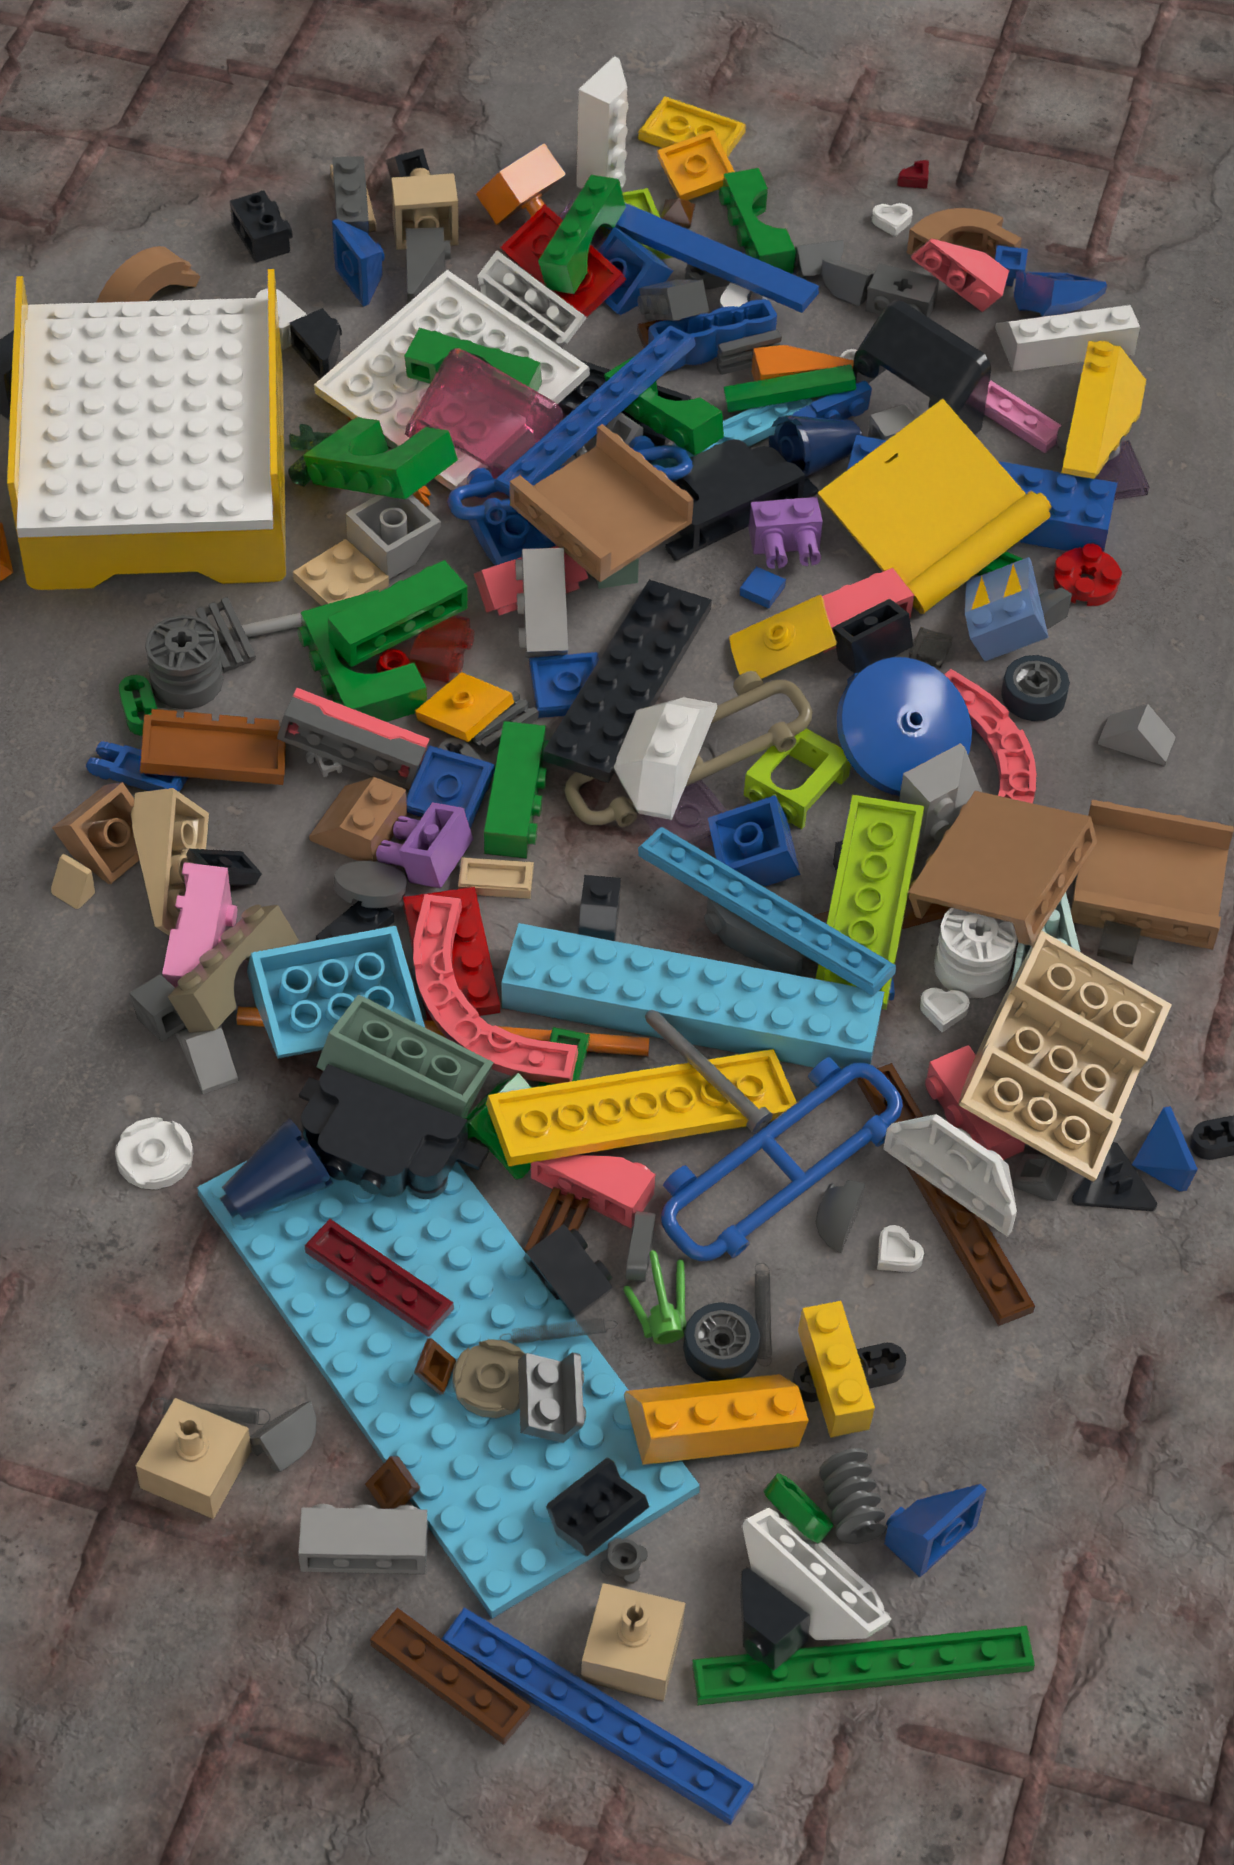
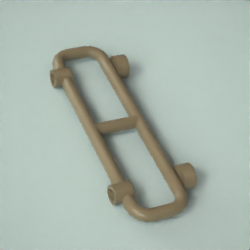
M755 671L741 674L733 684V688L738 696L717 706L711 724L778 693L789 697L799 716L787 724L785 722H778L771 726L768 733L706 762H703L698 754L686 786L774 745L779 752H786L793 748L796 744L795 735L801 733L809 726L813 714L811 705L800 688L787 680H773L764 684ZM577 772L570 776L566 782L565 796L575 815L582 822L600 826L616 820L619 826L626 827L637 819L636 809L630 797H618L610 803L608 808L598 812L590 810L581 797L579 788L582 784L595 778Z

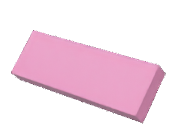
M989 381L984 415L1044 453L1056 445L1058 429L1062 425L993 381Z

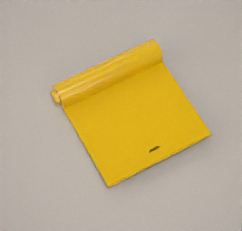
M941 399L818 492L820 499L882 571L893 568L914 594L913 607L920 614L926 613L1050 518L1049 510L1051 509L1050 502L1042 493L1036 494L1033 491H1029L1026 494L944 399Z

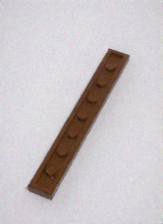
M890 1063L877 1068L896 1087L902 1098L903 1107L901 1115L894 1123L924 1117L893 1064ZM858 1078L857 1083L876 1115H880L887 1109L886 1099L867 1079ZM906 1166L998 1326L1033 1313L1035 1308L1033 1301L987 1223Z

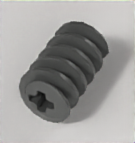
M861 1448L848 1449L836 1453L825 1460L819 1468V1475L824 1481L823 1489L828 1496L827 1503L832 1511V1521L836 1525V1535L840 1541L851 1544L873 1540L887 1530L886 1525L876 1524L884 1519L886 1514L882 1508L876 1507L880 1504L881 1497L878 1493L872 1492L876 1489L877 1484L873 1478H867L872 1473V1467L870 1464L863 1463L867 1460L868 1453L865 1449Z

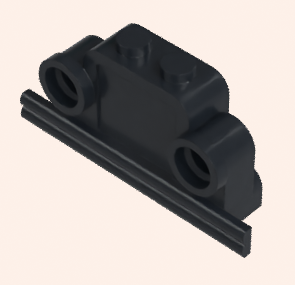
M737 439L716 444L710 449L690 457L693 469L685 477L677 479L676 485L680 489L686 490L691 498H693L692 523L680 530L678 533L682 537L666 544L665 549L677 561L749 527L751 502L810 498L817 495L819 489L808 478L805 479V474L797 465L787 462L772 447L760 446L751 450L743 441Z
M329 1064L320 1076L319 1081L309 1077L299 1093V1098L309 1101L301 1115V1137L311 1146L315 1154L320 1156V1161L330 1177L336 1180L345 1179L357 1184L363 1190L373 1195L381 1194L387 1197H395L402 1194L407 1187L408 1191L418 1198H435L446 1189L448 1175L456 1161L480 1170L489 1153V1149L468 1141L467 1119Z

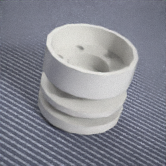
M955 908L949 909L945 913L940 926L938 946L934 959L935 973L942 985L948 990L962 991L968 998H985L998 993L1007 984L1012 969L1013 956L1018 940L1013 923Z

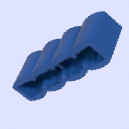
M759 299L746 302L740 307H722L712 311L710 314L703 313L682 318L679 321L665 320L649 327L648 344L669 326L694 336L696 346L668 370L673 371L685 364L698 365L711 361L718 356V344L776 330L777 314L769 300Z

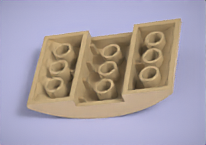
M1041 930L1010 984L984 1036L966 1078L958 1105L1094 1182L1098 1177L1122 1121L1120 1118L1140 1069L1149 1059L1172 1004Z

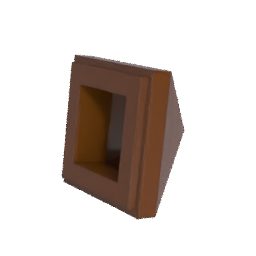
M680 198L665 200L661 218L678 226L691 228L695 204Z
M427 1338L414 1374L436 1393L442 1395L447 1387L456 1359L432 1338Z

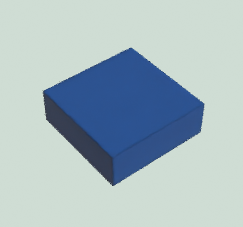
M756 566L740 587L739 596L769 609L784 590L786 579Z

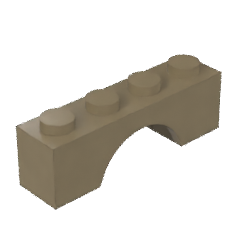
M257 904L246 909L241 915L242 919L234 927L221 935V941L213 949L200 957V963L191 972L183 975L178 980V986L171 992L168 998L190 1033L216 1030L237 1008L234 996L235 975L244 960L249 962L251 953L295 945L299 941L278 905L261 907V905Z

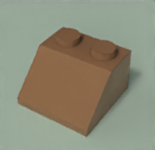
M376 777L344 786L310 834L309 840L357 861L376 862L378 846L381 845L383 840L391 841L394 836V823L398 821V817H407L406 790Z
M123 782L104 785L52 827L72 857L108 884L113 883L140 860L131 820L134 798Z

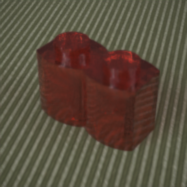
M454 615L420 632L412 646L409 664L415 663L421 677L449 683L455 674L461 673L464 664V652L466 649L470 650L472 648L475 631L470 629V618Z

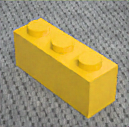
M842 1301L802 1308L798 1333L830 1438L869 1430L875 1406Z

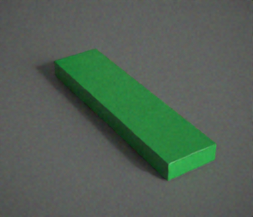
M851 364L723 387L728 412L857 390Z

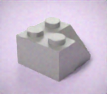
M377 495L346 513L347 540L382 570L389 579L415 565L441 527V521L413 495L407 499Z
M961 743L903 773L899 802L924 806L918 841L921 846L933 840L943 839L944 833L947 829L951 828L959 816L961 807L968 802L974 791L982 792L967 751Z

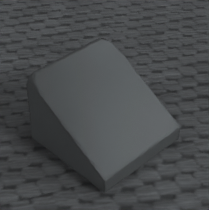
M1024 1154L1012 1180V1186L1043 1199L1056 1201L1066 1179L1067 1170L1063 1164L1047 1155Z

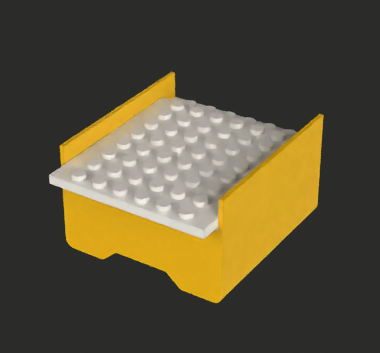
M268 269V298L28 305L23 276H16L7 485L26 583L29 587L36 590L94 588L115 574L199 572L222 584L277 582L285 578L283 366L274 269Z

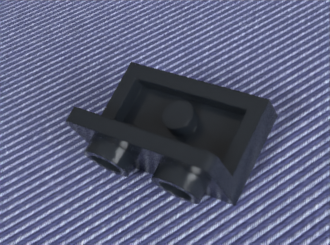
M605 1458L546 1505L556 1534L586 1557L650 1507L645 1494L620 1478L615 1462L610 1458Z

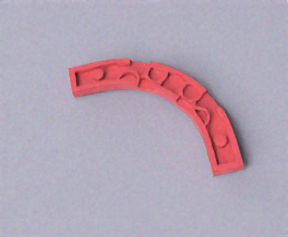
M950 669L945 676L960 692L970 715L971 726L985 740L996 761L999 773L998 796L1033 803L1037 774L1033 752L1024 731L1017 728L1008 716L1009 711L994 696Z
M425 894L415 931L413 961L422 1001L438 1029L448 1040L494 1062L491 1069L510 1076L519 1073L524 1079L554 1084L571 1082L578 1056L577 1045L525 1038L510 1033L496 1025L491 1026L479 1016L475 1008L468 1002L462 991L458 988L452 967V948L462 909L461 899Z

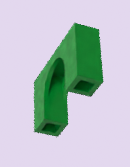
M360 417L354 418L303 455L308 468V475L315 485L399 499H407L458 461L449 430L425 427L400 446L389 450L380 421Z
M379 590L300 612L301 626L297 627L302 647L308 646L310 650L308 655L314 672L320 671V682L326 697L331 695L333 702L388 722L415 714V710L427 701V687L415 663L375 674L354 672L340 663L339 659L342 656L329 641L328 617L334 615L339 610L346 609L362 601L369 595L379 593Z

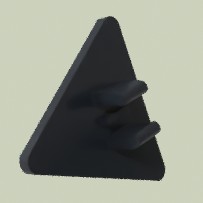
M1112 1142L1097 1179L1092 1182L1085 1178L1072 1196V1203L1078 1206L1155 1211L1157 1208L1156 1200L1116 1142Z

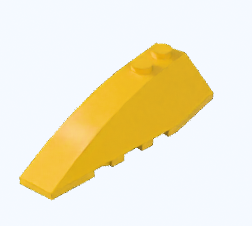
M1088 341L1061 472L1063 474L1095 479L1109 460L1112 450L1115 451L1118 448L1120 439L1129 433L1131 424L1137 422L1140 417L1146 379L1120 346L1112 345L1107 341Z

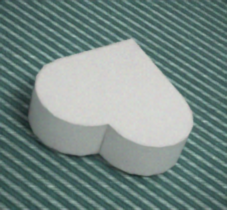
M897 203L892 206L879 204L873 208L872 223L894 237L911 223L912 209L904 203Z
M929 988L922 993L920 1010L941 1032H944L967 1015L970 1002L967 995L962 991L950 990L945 992L939 988Z
M897 1225L885 1227L880 1233L878 1242L877 1270L914 1272L921 1267L924 1257L922 1246L918 1242L910 1240L909 1234L904 1228Z

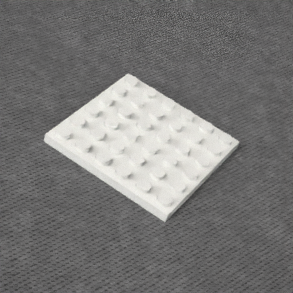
M446 270L316 382L314 389L317 395L352 420L356 417L379 420L386 443L391 448L400 446L425 427L449 430L458 461L434 479L452 491L460 486L467 485V477L472 470L476 468L486 469L582 383L590 375L589 366ZM419 327L430 331H438L458 339H466L486 347L498 348L504 352L521 357H529L540 362L542 384L528 412L497 404L496 391L493 385L477 375H455L445 379L438 386L408 378L404 356Z

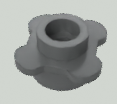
M616 1538L608 1543V1556L601 1561V1572L606 1576L616 1575L622 1577L626 1583H635L640 1578L639 1568L641 1563L647 1560V1550L632 1540ZM626 1558L628 1562L623 1564L620 1562V1559Z

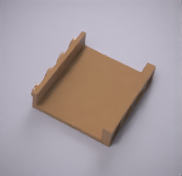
M603 424L597 427L596 447L534 486L521 475L510 481V506L559 548H564V552L599 582H602L692 523L693 498H691L690 494L686 490L680 489L668 479L663 471L657 470L640 452L634 451L623 442L618 434L611 432Z
M974 791L968 802L961 807L959 816L951 828L947 829L944 833L943 839L935 852L928 857L926 865L918 878L909 887L908 897L911 901L915 917L922 919L932 903L1012 922L1018 942L1032 946L1097 843L1091 816Z
M1092 800L1088 816H1091L1097 843L1077 873L1071 906L1073 923L1213 950L1220 928L1221 917L1219 916L1228 849L1233 836L1234 826L1186 818L1181 815L1165 814L1144 808L1123 806L1112 802Z

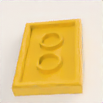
M664 96L639 130L638 140L665 148L714 130L728 157L744 135L746 124Z

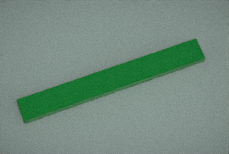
M1027 1626L800 1648L775 1671L762 1661L754 1660L749 1654L692 1659L697 1705L1030 1672L1035 1667Z

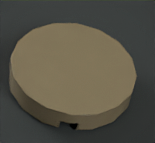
M488 1339L479 1342V1345L471 1349L468 1347L460 1354L454 1364L452 1380L457 1400L468 1411L481 1417L499 1418L513 1414L520 1408L518 1359L525 1353L518 1346L505 1340Z

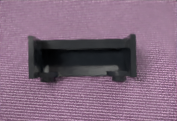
M894 300L883 309L854 354L853 373L856 383L864 380L869 384L885 370H888L930 398L929 408L941 399H944L973 434L976 435L982 430L991 375V364L987 356L904 301Z

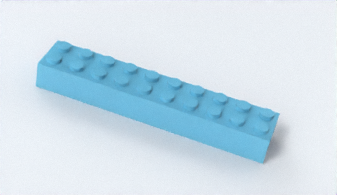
M518 923L501 982L502 1008L664 1039L645 1019V1015L649 1010H655L693 1045L740 1054L774 1049L779 1061L813 1068L827 1057H831L841 1069L852 1063L863 1062L871 1065L884 992L878 991L872 996L855 986Z

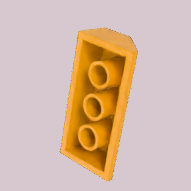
M780 1374L629 1390L624 1393L642 1465L799 1447L809 1421L798 1385Z

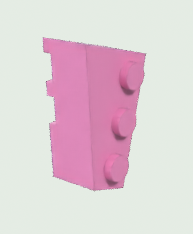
M186 862L183 864L182 875H184L186 891L184 896L177 895L175 907L180 909L175 929L170 931L162 976L175 988L178 986V980L183 975L191 972L200 963V957L213 949L221 941V935L229 927H234L236 924L237 906L232 905L228 868Z

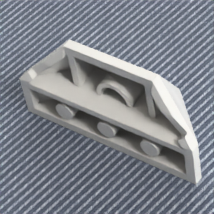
M497 250L478 274V282L483 295L559 347L567 344L587 319L586 316Z
M683 697L636 711L618 753L614 771L632 800L638 814L672 820L717 710V703Z
M937 1114L892 1123L887 1128L883 1148L886 1152L1005 1236L1012 1232L1017 1213L1009 1165L1003 1161L998 1153L993 1150H987L974 1141L965 1130L954 1127Z
M769 1507L744 1521L742 1528L751 1570L810 1614L809 1634L815 1640L866 1639L890 1623L891 1617L884 1611V1606L875 1590L822 1542L816 1543L808 1539L789 1520L779 1518L778 1513Z

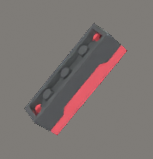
M296 688L284 713L277 736L278 740L410 790L430 740L419 734Z

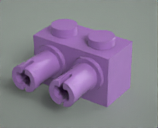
M817 497L751 502L749 534L753 553H765L766 564L769 568L775 569L774 560L777 561L778 568L784 567L788 562L785 552L798 551L800 563L804 566H808L807 557L810 558L811 566L820 562L821 555L819 549L823 521Z
M432 802L420 820L399 816L398 821L394 823L393 833L395 838L406 840L405 843L400 844L383 840L377 848L376 856L378 862L404 867L410 883L441 888L474 840L464 808Z

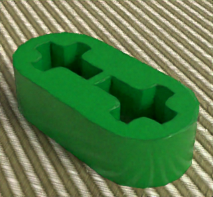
M130 675L119 683L120 701L129 730L135 735L143 736L144 720H140L138 712L143 711L145 715H151L152 709H157L149 681L141 675ZM137 690L140 698L134 699L132 691Z
M778 1473L763 1489L769 1501L808 1539L820 1543L834 1527L831 1519L788 1477Z

